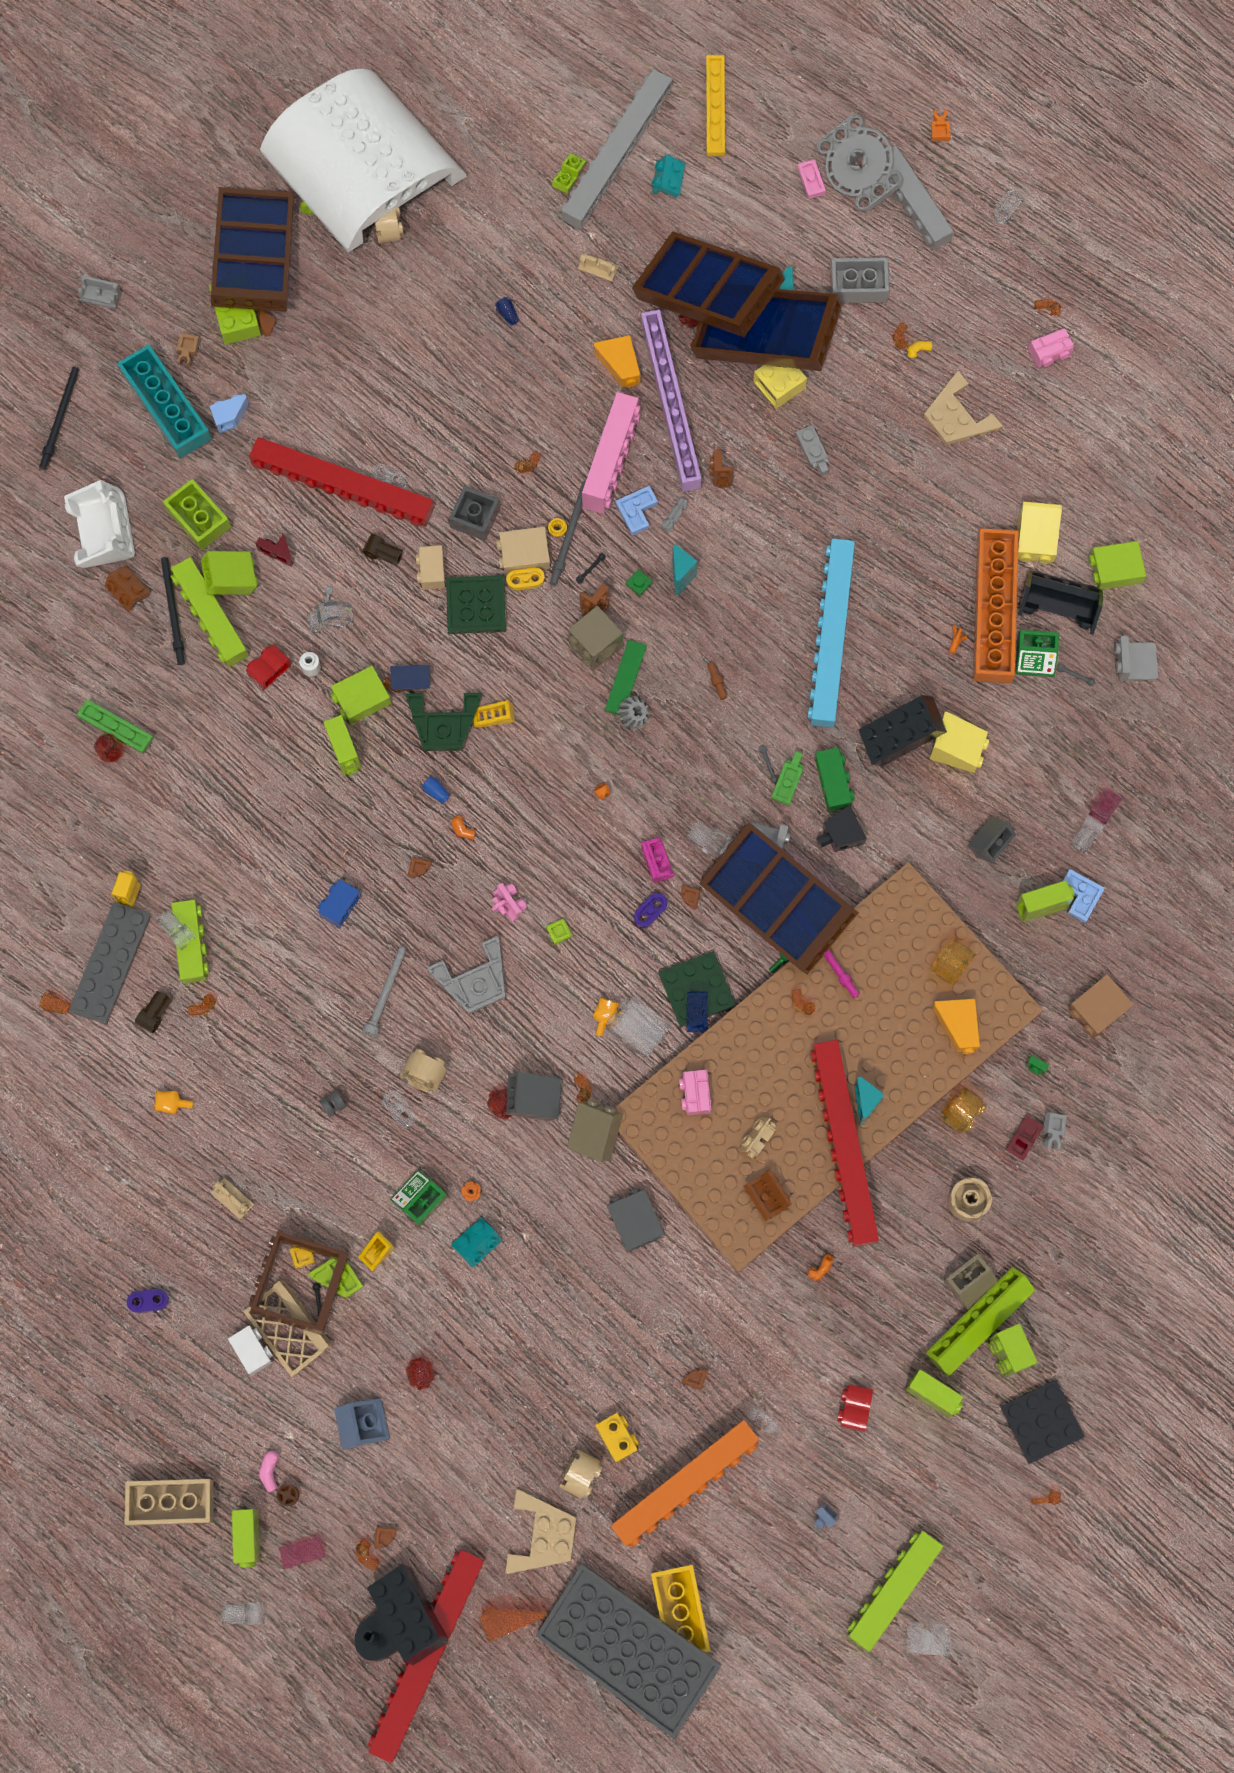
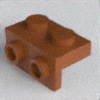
M721 449L714 450L713 457H710L709 476H713V486L727 488L732 486L733 467H722Z
M127 566L108 574L105 587L127 611L133 609L134 603L149 597L150 590Z
M602 583L592 597L581 592V611L586 615L598 605L605 612L610 604L609 587Z
M770 1169L743 1186L765 1221L780 1214L792 1205L788 1194L784 1192L778 1182V1178Z

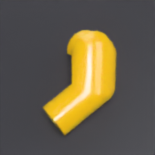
M914 342L907 348L908 358H916L917 352L920 350L931 351L932 342Z

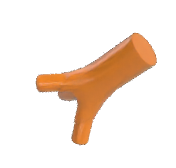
M952 625L953 640L948 653L955 655L960 642L967 639V636L961 637L963 629L959 628L957 630L956 625Z

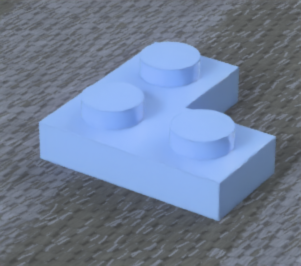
M650 486L615 501L632 536L649 528V524L642 511L658 505V501Z
M1069 869L1063 881L1067 880L1068 885L1072 886L1074 896L1077 898L1068 914L1086 923L1105 888Z

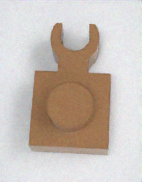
M180 333L177 353L181 354L178 357L179 366H181L183 360H187V367H190V355L196 356L200 341L199 336Z

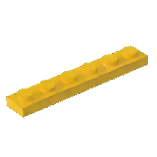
M706 55L707 156H725V55Z

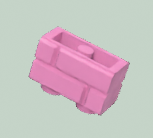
M1063 328L1030 341L1028 351L1037 367L1042 365L1047 367L1054 360H1065L1070 357L1074 345L1066 329Z
M707 1070L683 1072V1078H679L680 1090H684L685 1098H681L682 1110H686L687 1116L710 1114L711 1101Z

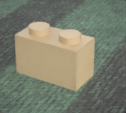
M442 545L419 547V554H416V563L420 565V572H417V581L421 583L422 590L445 588Z

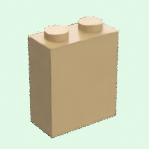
M545 527L499 532L500 539L496 540L498 551H502V557H499L500 569L504 568L505 575H508L513 570L526 568L550 569Z

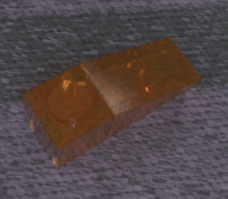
M494 1607L482 1611L483 1616L479 1617L488 1642L545 1618L548 1614L542 1611L495 1610Z

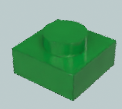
M639 569L626 581V586L639 597L653 584V581Z
M1031 1055L1025 1066L1029 1068L1028 1070L1031 1073L1043 1076L1049 1064Z

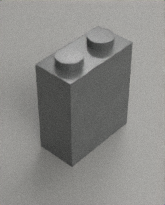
M524 1072L509 1074L506 1115L545 1121L558 1119L561 1110L559 1105L562 1092L561 1078Z
M639 1188L628 1193V1197L623 1199L621 1197L614 1198L607 1205L626 1253L659 1240L665 1235L645 1189L642 1191Z

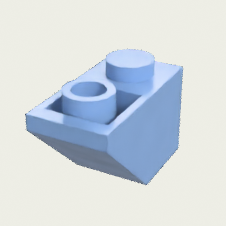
M246 394L234 395L231 399L217 401L210 405L219 433L238 427L249 406Z

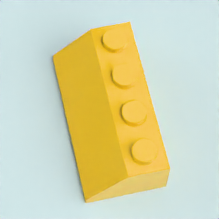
M693 1565L651 1573L660 1619L703 1651L711 1652Z

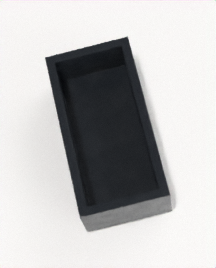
M921 695L858 729L871 764L885 766L947 733L934 697Z

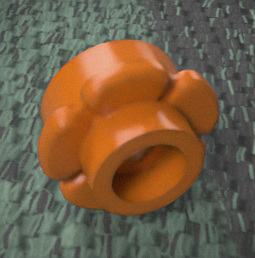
M469 1181L462 1187L461 1194L466 1201L477 1200L481 1196V1187L478 1183Z

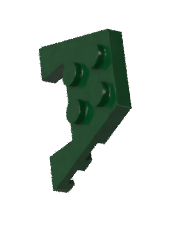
M423 693L406 694L423 751H463L482 699V693H464L463 712L424 713Z

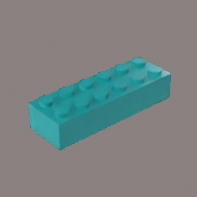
M150 344L117 363L121 374L179 459L212 440L209 430Z

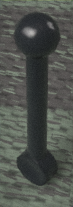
M600 553L598 559L581 576L576 577L578 584H582L590 571L600 561L605 560V554Z
M314 1283L312 1288L315 1291L319 1317L321 1311L320 1284Z

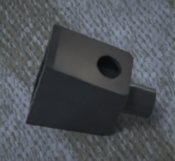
M850 806L823 824L825 834L816 837L820 848L831 844L835 852L863 845L867 839Z

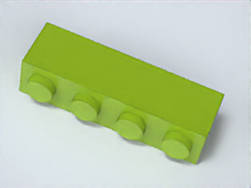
M195 900L171 903L180 980L183 984L207 981L206 974H209V965L204 960V955H207L206 944L202 943V936H205L204 925L200 924L199 918L203 917L202 907Z

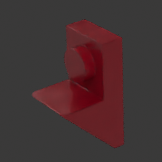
M284 533L277 544L270 539L258 538L256 547L259 552L292 567L293 562Z

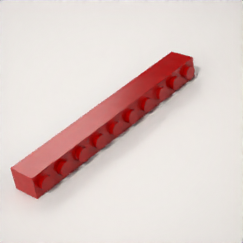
M257 437L249 455L251 464L257 469L262 470L264 468L276 476L283 475L293 482L300 481L310 488L322 489L326 494H336L343 500L355 501L362 507L369 506L375 508L379 513L385 514L386 512L398 520H408L415 526L422 525L426 527L435 508L433 499Z
M838 1040L816 1043L813 1045V1050H810L811 1061L816 1063L817 1070H814L815 1081L820 1083L821 1090H818L819 1100L824 1102L825 1109L822 1110L824 1122H828L829 1129L826 1130L828 1142H832L833 1149L830 1150L832 1162L836 1161L837 1169L834 1170L836 1182H840L841 1186L838 1194L840 1202H844L845 1210H842L843 1219L849 1225V1230L846 1231L849 1243H852L853 1248L876 1244L879 1242L839 1043Z
M460 1550V1553L455 1552L450 1563L454 1566L450 1573L446 1572L441 1583L444 1585L441 1593L437 1592L432 1602L435 1605L433 1612L448 1641L485 1560L463 1550ZM447 1643L415 1665L405 1663L407 1665L406 1671L399 1674L395 1685H398L395 1694L391 1693L386 1705L389 1708L386 1714H381L377 1722L379 1730L376 1735H371L367 1744L370 1747L368 1753L391 1764L394 1762Z

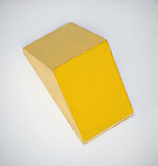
M378 1231L358 1258L371 1271H374L395 1248Z

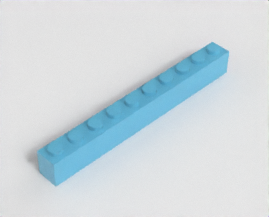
M832 538L831 545H827L826 549L829 563L825 562L824 574H827V581L823 580L822 592H825V598H821L820 610H823V616H819L818 628H821V634H817L816 646H819V652H815L814 664H817V671L813 670L812 682H815V689L811 688L810 700H813V707H809L808 718L811 719V725L834 728L855 541Z

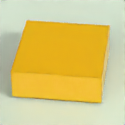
M296 1247L289 1249L295 1269L316 1263L312 1252Z

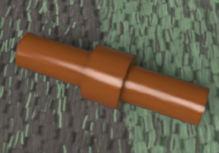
M711 662L707 664L712 677L710 680L713 687H716L720 700H724L727 698L723 686L724 681L722 676L718 674L715 663Z

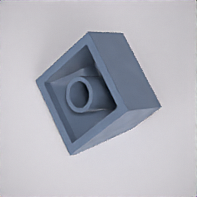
M381 1398L348 1403L334 1408L342 1450L390 1440Z

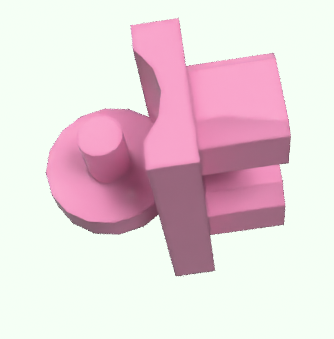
M501 883L497 885V889L493 892L495 897L492 900L495 905L492 907V911L494 913L500 911L502 916L507 914L511 922L517 920L519 915L525 911L527 905L522 899L516 902L513 900L512 897L516 895L517 891L512 883L505 886Z

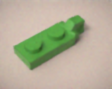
M795 751L792 761L787 759L784 763L771 800L790 805L803 772L804 765L800 764L803 753Z

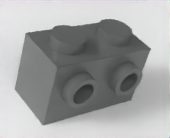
M992 816L968 846L977 858L993 863L1015 837L1016 833L1007 821Z

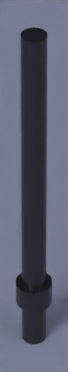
M72 367L47 444L43 447L41 453L43 456L39 468L42 470H46L49 459L53 457L55 451L53 447L79 372L77 367Z
M162 557L161 565L174 640L172 642L173 651L176 652L177 664L184 665L183 651L185 647L184 641L181 640L172 579L170 577L168 557Z

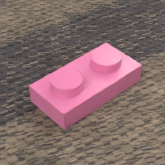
M815 159L797 164L807 198L811 199L825 195L826 189Z

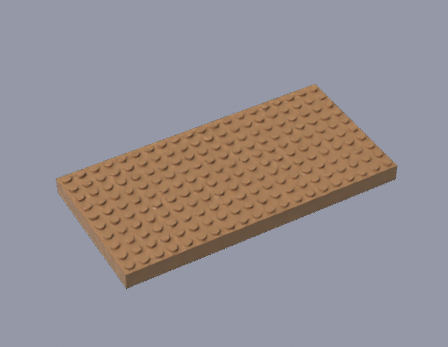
M909 862L854 907L859 913L829 948L844 972L848 973L852 978L851 982L860 993L858 997L853 999L846 987L840 984L838 981L839 977L824 956L808 975L791 962H788L615 1107L617 1112L623 1114L618 1131L620 1138L737 1274L840 1187V1182H836L834 1170L837 1169L836 1161L832 1162L830 1150L833 1149L832 1142H828L826 1130L829 1129L828 1122H824L822 1110L825 1109L824 1102H820L818 1090H821L820 1083L815 1081L814 1070H817L816 1063L811 1061L810 1050H813L814 1044L838 1040L863 1164L865 1166L1034 1021L1043 1011ZM809 946L794 958L798 960ZM975 999L980 1047L974 1054L964 1055L963 1052L956 1051L933 1011L932 1006L935 1001ZM707 1070L711 1113L687 1116L686 1110H682L681 1098H685L684 1090H680L679 1078H683V1072ZM857 1077L864 1078L884 1094L881 1103L864 1125H859L854 1090ZM761 1117L770 1118V1121L776 1125V1131L768 1142L762 1138L760 1139L765 1146L759 1155L751 1159L746 1155L747 1152L739 1151L741 1141L746 1135L751 1133L755 1121ZM770 1169L778 1178V1182L784 1192L788 1194L792 1205L780 1214L765 1221L743 1186Z

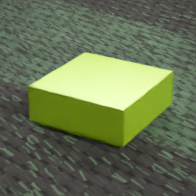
M564 918L546 926V930L554 945L572 937Z

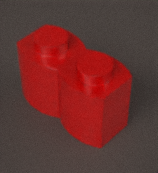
M275 645L263 649L258 659L249 662L246 672L258 686L265 690L292 664L282 651Z
M850 1384L847 1389L843 1388L841 1401H845L844 1409H839L837 1419L838 1422H841L840 1427L861 1432L866 1431L873 1389Z

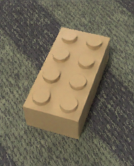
M214 1480L125 1482V1525L214 1522Z

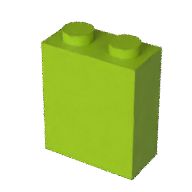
M1138 541L1095 547L1088 556L1089 565L1093 567L1094 571L1092 573L1093 583L1101 590L1142 584L1146 578Z
M207 551L201 558L207 595H250L256 589L258 579L254 573V560L251 558L250 552Z
M373 666L331 686L333 693L330 696L335 705L339 703L341 707L339 713L344 721L348 720L350 725L391 705L390 697Z
M342 715L324 721L326 732L342 774L353 775L361 769V765Z
M1065 880L1021 894L1016 907L1022 923L1067 909L1074 899V890Z
M921 1369L914 1374L905 1391L947 1418L958 1414L964 1404L961 1402L963 1396Z
M254 1509L232 1511L233 1563L239 1564V1568L255 1567V1563L260 1562L259 1511Z

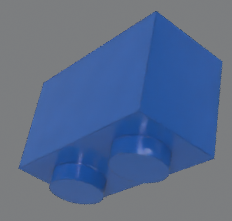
M339 879L337 883H333L330 887V894L327 899H323L320 902L318 913L321 918L341 928L360 899L361 894L359 890Z

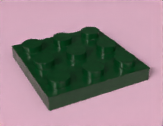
M504 575L446 577L448 634L506 632Z
M714 951L658 972L680 1028L736 1007Z

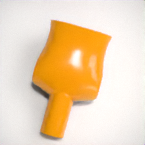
M599 997V1003L593 1015V1018L599 1022L595 1032L596 1035L603 1036L606 1025L614 1024L619 1003Z
M156 1091L154 1111L176 1114L179 1107L192 1109L193 1101L180 1099L177 1091Z

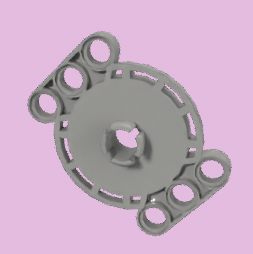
M851 115L818 141V151L823 156H827L825 169L831 185L845 196L857 197L855 204L860 211H870L903 185L904 178L897 170H892L894 154L889 141L882 133L865 127V122L860 115ZM854 120H860V125L857 128L851 127ZM840 131H845V137L838 140L837 134ZM868 132L874 133L878 136L875 138L874 136L869 135ZM882 139L886 142L888 147H884V145L881 143ZM824 143L831 144L828 151H822ZM859 158H863L862 164L864 167L862 168L859 165L854 166L855 161ZM830 162L832 163V166H831V167H832V172H831V173H830V170H829ZM898 175L899 181L896 184H891V177ZM832 178L837 180L838 186L834 184ZM878 187H884L882 195H875V190ZM845 188L846 190L851 191V193L845 192L842 189ZM862 199H869V204L866 207L860 206Z

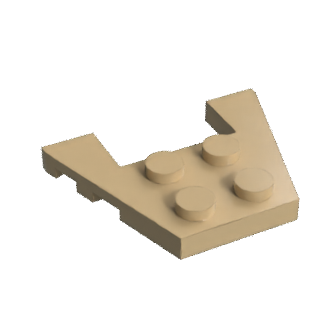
M959 371L955 373L923 416L945 445L967 440L969 437L976 435H985L987 432L994 430L996 432L1003 427L993 413L976 423L954 396L967 388L969 384Z
M516 1489L514 1509L536 1512L529 1557L508 1554L505 1573L511 1574L571 1561L576 1517Z

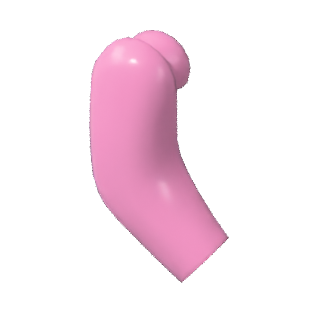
M268 1451L264 1455L259 1470V1478L268 1493L278 1488L274 1478V1469L279 1460V1454L276 1451Z

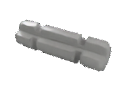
M678 498L676 505L673 506L668 514L667 520H664L662 524L663 530L667 532L672 530L673 525L676 524L683 513L682 511L687 506L688 501L686 499Z

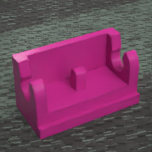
M655 838L641 842V849L653 884L673 878L674 874L662 840Z

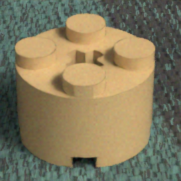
M399 207L374 222L378 244L398 241L400 238H404L402 222H398L400 220Z
M416 1049L408 1057L400 1077L403 1080L406 1077L409 1080L408 1084L420 1091L428 1093L429 1090H433L432 1094H435L447 1072V1069L444 1067L445 1062L437 1057L433 1059L426 1056L427 1054L424 1051Z
M967 1178L959 1181L950 1191L948 1197V1207L952 1214L965 1222L979 1220L988 1212L992 1204L989 1187L985 1182L977 1178ZM969 1196L973 1197L971 1204L967 1202Z
M577 1449L575 1452L578 1455L576 1458L571 1457L561 1477L564 1479V1483H559L558 1487L581 1499L583 1496H589L593 1488L590 1484L594 1477L598 1478L603 1467L599 1465L600 1460Z

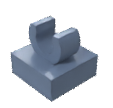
M824 1502L815 1512L819 1518L813 1524L819 1530L825 1524L831 1528L840 1517Z

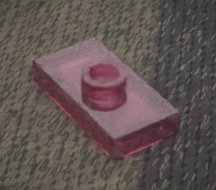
M1106 788L1089 812V815L1106 824L1123 798Z
M320 1536L279 1548L284 1569L326 1557Z

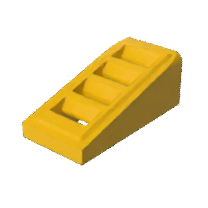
M506 700L478 707L474 718V727L515 722L513 704ZM497 710L499 711V717L496 716ZM482 712L484 717L483 721H481L480 713ZM488 712H491V719L488 717Z

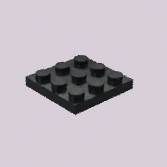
M1057 1380L1000 1406L1028 1465L1085 1437Z

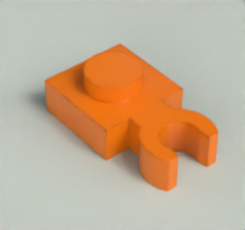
M934 110V121L931 122V141H950V121H945L947 110H944L943 116H938L937 110Z

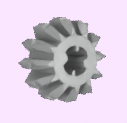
M638 696L628 697L619 704L621 709L617 713L621 714V717L618 720L624 721L623 727L629 726L631 730L640 729L644 726L643 724L648 723L647 717L651 713L646 710L649 708V705H644L645 699L639 700Z

